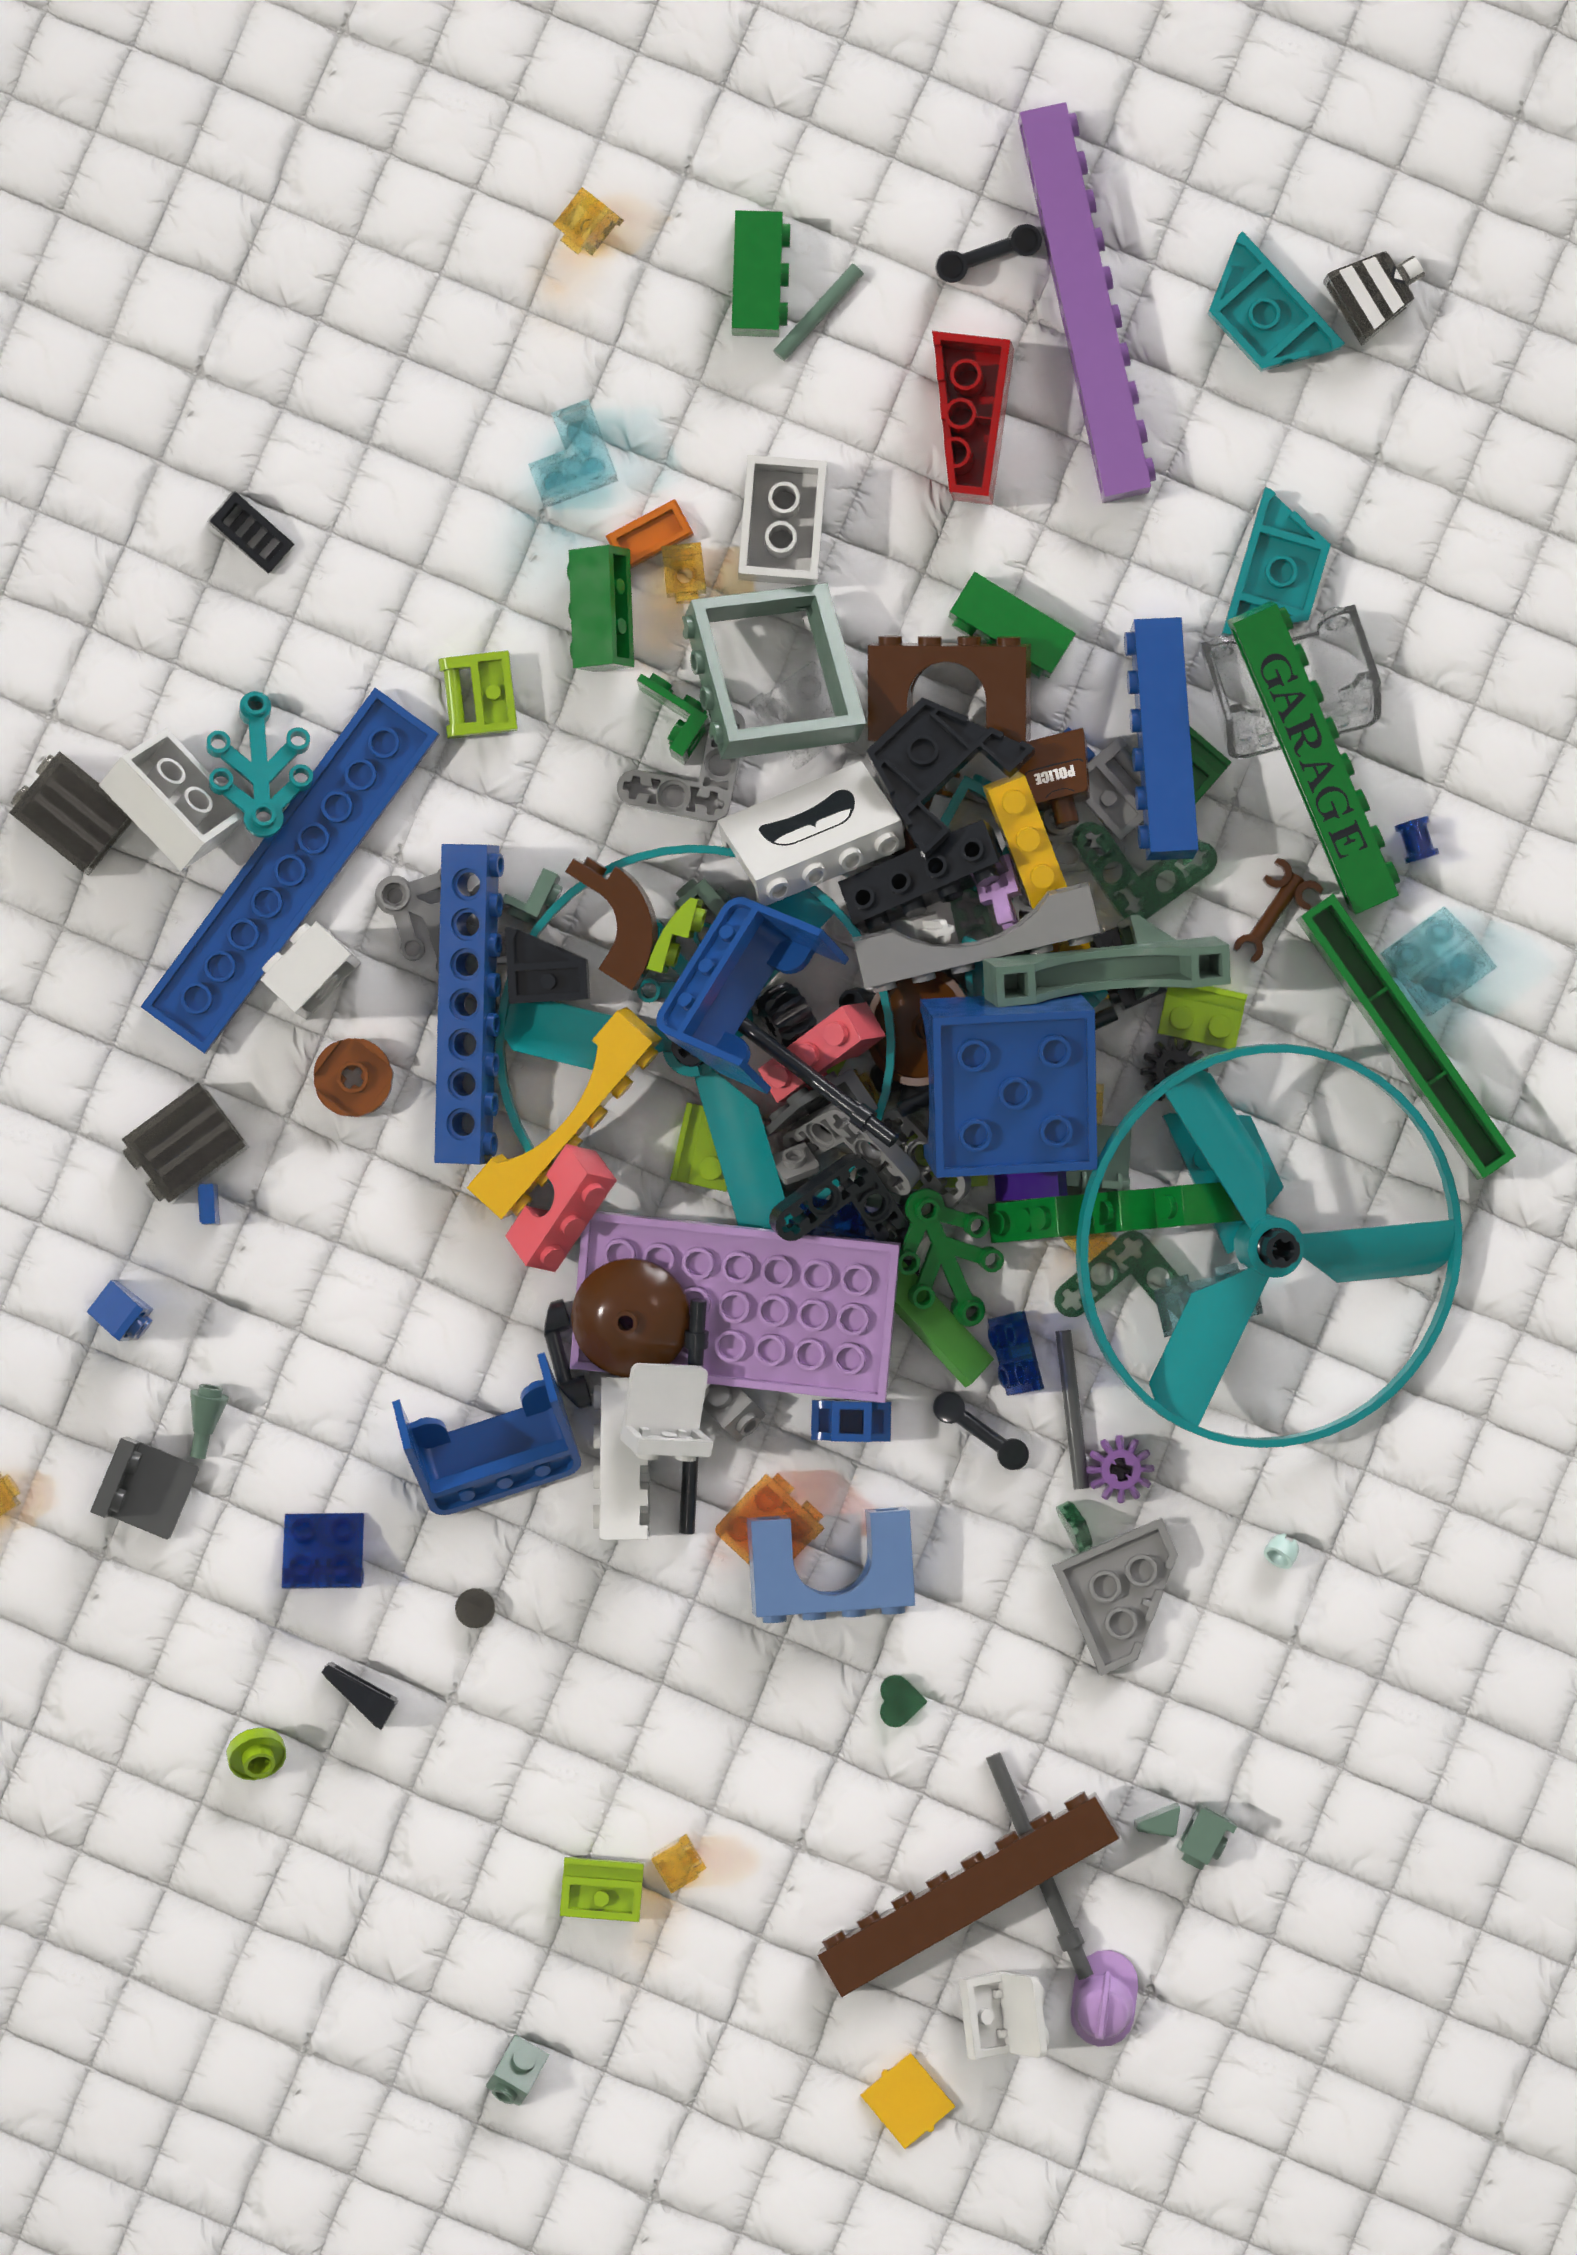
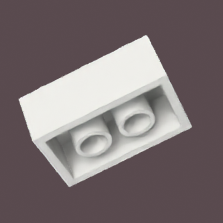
M747 455L738 568L739 580L795 585H815L818 583L827 461Z
M167 728L121 756L99 784L180 871L224 843L244 819V813L223 795H218L211 791L209 787L210 773ZM214 779V783L216 785L222 786L216 779Z
M317 921L312 926H309L307 923L303 924L290 938V941L293 943L292 947L284 955H281L279 952L273 955L263 966L262 970L266 974L260 979L294 1013L306 1020L361 964L345 946Z

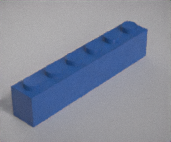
M1182 617L1134 619L1130 632L1124 633V650L1126 656H1132L1133 670L1127 671L1128 694H1135L1136 709H1130L1129 720L1131 733H1137L1138 748H1133L1132 750L1134 772L1140 771L1141 786L1135 787L1136 810H1143L1144 825L1138 826L1139 849H1146V861L1194 859L1198 852V836Z

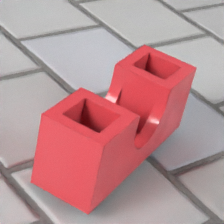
M867 1002L841 1006L786 1048L822 1076H826L828 1069L844 1060L859 1057L886 1035ZM774 1058L758 1068L763 1080L771 1087L770 1092L777 1103L786 1102L790 1096L804 1087H807L809 1091L813 1089Z
M569 1144L564 1146L546 1174L554 1188V1200L550 1210L525 1205L505 1235L525 1266L556 1272L617 1181L595 1150Z

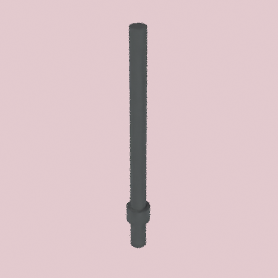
M998 1752L986 1757V1760L1019 1836L1032 1827L1029 1824V1819L1003 1757ZM1053 1877L1039 1884L1059 1931L1060 1935L1057 1936L1061 1949L1063 1952L1067 1951L1077 1977L1081 1980L1094 1974L1082 1947V1944L1085 1942L1079 1928H1074Z

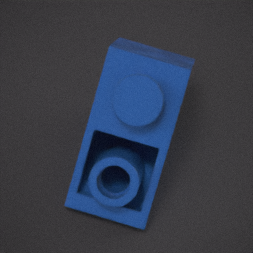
M110 1280L87 1310V1313L118 1341H129L135 1337L139 1339L153 1321L148 1317L153 1308L117 1280Z

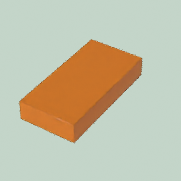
M673 499L606 535V539L609 545L630 549V566L632 569L694 536V533L677 501Z

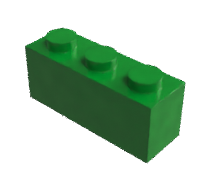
M735 210L732 336L779 337V326H787L788 302H780L781 287H789V263H782V248H790V224H783V212Z
M602 545L569 550L567 576L570 581V603L568 613L571 619L572 642L570 644V655L573 660V668L597 672L634 667L630 549L613 545Z
M975 571L951 608L948 616L954 620L952 627L965 636H973L975 633L988 641L987 644H997V637L1000 636L1021 637V644H1031V676L1037 679L1041 675L1050 678L1076 635L1075 632Z

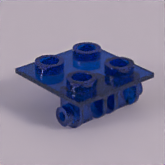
M1025 1311L987 1319L989 1324L988 1339L992 1348L996 1351L999 1363L998 1378L1002 1387L1005 1388L1006 1395L1010 1396L1044 1389Z
M364 1513L285 1514L282 1589L362 1588V1584H364Z

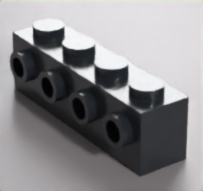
M981 819L951 832V836L926 860L920 855L918 849L914 848L841 880L838 884L853 925L864 934L887 930L891 926V922L902 917L914 918L922 915L927 911L928 906L939 901L943 903L954 901L963 895L964 890L971 887L991 885L1000 879L999 875L1008 872L1009 869L994 829L984 819Z

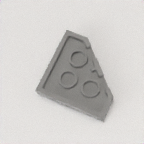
M1158 1518L1052 1565L1100 1676L1138 1660L1144 1639L1153 1621L1163 1595V1590L1178 1556L1162 1518Z

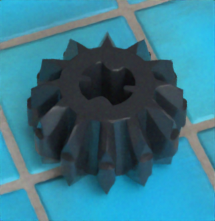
M788 982L773 986L756 1000L758 1015L762 1019L763 1026L767 1029L770 1036L785 1047H788L817 1025V1019L814 1017L811 1011L812 1008L807 1004L805 997L800 994L798 988Z
M1170 1037L1168 1040V1052L1160 1041L1155 1042L1153 1046L1160 1057L1158 1058L1151 1053H1145L1143 1059L1154 1066L1153 1068L1140 1069L1141 1076L1153 1075L1154 1080L1144 1085L1145 1090L1153 1089L1162 1080L1167 1078L1164 1074V1071L1168 1069L1167 1066H1164L1167 1061L1170 1060L1174 1065L1180 1062L1185 1067L1201 1059L1204 1053L1200 1050L1189 1056L1187 1053L1192 1046V1041L1186 1040L1181 1050H1177L1176 1037ZM1164 1094L1157 1101L1161 1102L1166 1095Z

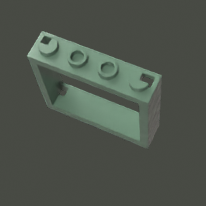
M828 583L691 600L685 616H682L684 624L682 634L686 640L689 639L691 644V668L695 675L699 674L701 682L700 702L702 708L709 712L711 719L709 725L710 739L715 740L721 760L858 742L867 723ZM806 611L835 717L738 729L710 622Z

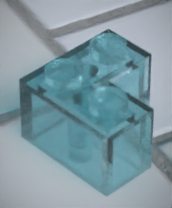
M589 399L552 412L553 421L564 451L528 464L544 508L618 481L617 473Z

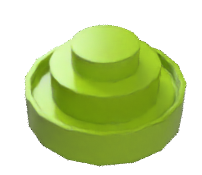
M258 1727L248 1729L230 1741L226 1750L228 1765L233 1774L241 1779H264L276 1773L283 1766L286 1759L284 1741L279 1733L270 1728Z

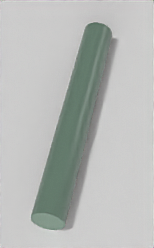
M852 263L773 352L781 360L785 361L864 273Z

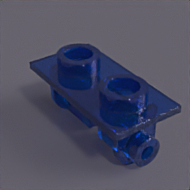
M813 1196L812 1200L813 1205L816 1207L823 1206L829 1201L817 1196ZM803 1203L800 1204V1207L807 1216L812 1213ZM847 1204L838 1210L836 1217L834 1213L807 1233L810 1235H827V1232L840 1237L874 1240L873 1237L865 1235L866 1226L851 1204ZM864 1207L865 1212L871 1213V1212H869V1211L867 1210L866 1207ZM789 1219V1223L794 1224L793 1219Z

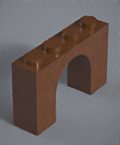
M884 635L878 636V643L868 645V741H877L913 706V691L919 676L929 666L941 662L960 664L971 670L978 677L986 695L987 729L990 727L1003 732L1004 736L1019 743L1021 741L1027 742L1031 739V644H1021V637L1000 636L997 637V644L981 643L980 636H958L957 643H942V636H918V643H902V636Z

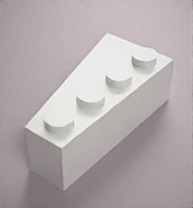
M601 1377V1385H594V1409H601V1425H594L593 1447L594 1449H600V1465L593 1466V1488L600 1489V1505H593V1529H599V1540H648L650 1536V1460L636 1457L635 1453L620 1440L629 1377Z

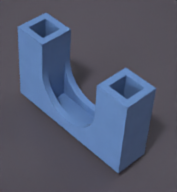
M906 1507L865 1509L867 1559L865 1566L854 1582L836 1591L815 1590L805 1585L799 1578L793 1562L791 1518L787 1515L747 1518L752 1613L756 1617H763V1623L786 1622V1615L802 1614V1620L826 1619V1612L842 1611V1617L866 1616L865 1609L881 1608V1614L886 1615L905 1613V1606H915L910 1510Z

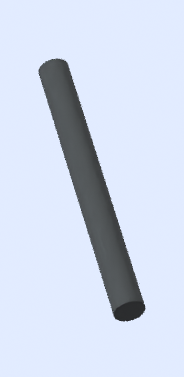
M1071 1330L1055 1331L1074 1490L1089 1488V1479L1086 1472L1087 1462Z

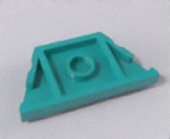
M1242 231L1236 239L1207 314L1260 372L1341 349L1345 342Z
M1267 487L1263 490L1221 634L1224 636L1233 635L1227 620L1269 601L1277 603L1279 608L1285 607L1293 624L1308 622L1331 544L1317 531H1313L1297 512L1288 508L1275 496L1276 493Z
M1168 1113L1163 1115L1162 1118L1193 1184L1220 1182L1178 1114ZM1237 1115L1262 1155L1267 1210L1284 1186L1251 1116ZM1244 1221L1213 1224L1226 1254L1234 1251V1238L1239 1226Z

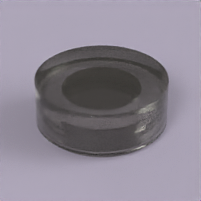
M470 1588L464 1591L458 1597L455 1604L458 1620L469 1628H480L487 1625L494 1617L496 1610L494 1598L488 1591L482 1588Z

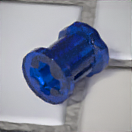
M1428 816L1394 826L1395 831L1401 833L1407 856L1404 858L1406 864L1439 854L1438 848L1433 847L1427 824L1430 820Z

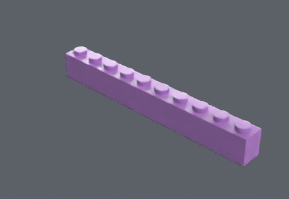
M1066 102L1022 111L1019 113L1018 118L1019 129L1102 503L1147 494L1151 489L1150 482L1156 481V473L1152 458L1145 459L1142 443L1148 442L1144 420H1137L1133 405L1139 404L1138 391L1135 381L1128 382L1125 367L1131 365L1126 342L1119 343L1116 328L1122 327L1118 304L1111 305L1108 290L1114 288L1112 274L1109 266H1102L1099 253L1105 251L1104 238L1101 228H1094L1091 213L1097 212L1093 190H1086L1082 175L1088 174V167L1084 151L1077 152L1074 137L1080 135L1075 112L1068 113Z

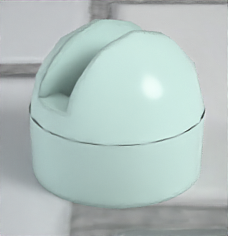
M1285 1533L1278 1534L1269 1541L1264 1549V1556L1273 1565L1289 1569L1298 1556L1299 1547L1295 1539L1292 1542L1286 1539L1287 1534Z

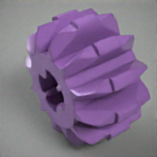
M1116 1435V1449L1112 1450L1109 1442L1103 1439L1100 1441V1444L1106 1454L1102 1456L1093 1450L1089 1453L1092 1459L1100 1461L1099 1466L1090 1465L1086 1467V1472L1089 1474L1100 1473V1477L1094 1479L1090 1486L1096 1489L1106 1483L1107 1485L1101 1495L1103 1499L1108 1500L1115 1488L1117 1489V1502L1124 1503L1125 1489L1129 1490L1134 1499H1138L1140 1493L1134 1485L1138 1482L1144 1487H1150L1151 1482L1140 1477L1141 1472H1153L1154 1466L1140 1464V1461L1148 1458L1150 1455L1149 1450L1145 1449L1136 1455L1133 1454L1138 1447L1139 1441L1133 1438L1125 1450L1123 1436ZM1122 1458L1123 1463L1131 1467L1129 1475L1124 1473L1126 1478L1118 1480L1117 1475L1110 1473L1109 1470L1111 1463L1116 1465L1114 1460Z

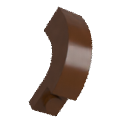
M587 856L584 862L573 858L565 872L603 896L612 907L616 917L617 933L614 944L598 969L631 991H637L649 972L647 966L658 940V927L652 903L639 882L622 867L615 866L610 876L606 877L604 874L607 868Z

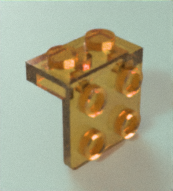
M766 1472L717 1524L715 1532L749 1565L747 1518L787 1515L791 1518L794 1560L811 1540H814L825 1529L824 1525L819 1522L824 1515L808 1500L801 1505L791 1495L795 1488L779 1473L771 1477Z

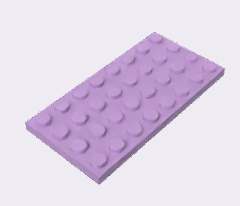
M596 1211L581 1233L576 1293L583 1281L600 1266L617 1259L637 1258L653 1262L672 1274L683 1288L689 1306L691 1299L699 1298L706 1300L705 1330L709 1331L708 1348L704 1349L703 1368L708 1372L707 1384L885 1403L887 1400L901 1243L807 1233L796 1241H787L782 1239L772 1229ZM624 1315L620 1318V1324L622 1327L630 1329L633 1327V1320L631 1317ZM573 1333L570 1369L606 1372L594 1365L585 1356L578 1346ZM683 1347L670 1364L687 1365L688 1349Z

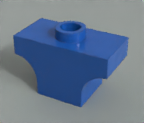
M812 1400L811 1440L891 1442V1401L880 1403L871 1401Z

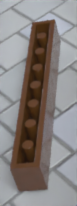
M1085 1791L1074 1795L1064 1802L1066 1809L1052 1816L1051 1812L1047 1811L1029 1822L1032 1827L1030 1830L1019 1836L1016 1831L1004 1835L994 1842L997 1847L995 1850L984 1856L981 1851L971 1854L960 1862L963 1867L951 1875H948L946 1870L936 1874L925 1882L928 1888L914 1895L912 1890H909L891 1901L892 1909L881 1915L877 1910H874L856 1921L859 1926L857 1929L846 1935L843 1930H839L822 1941L824 1947L820 1949L817 1956L840 1996L847 1995L1118 1840L1120 1833L1097 1793L1094 1792L1087 1796Z

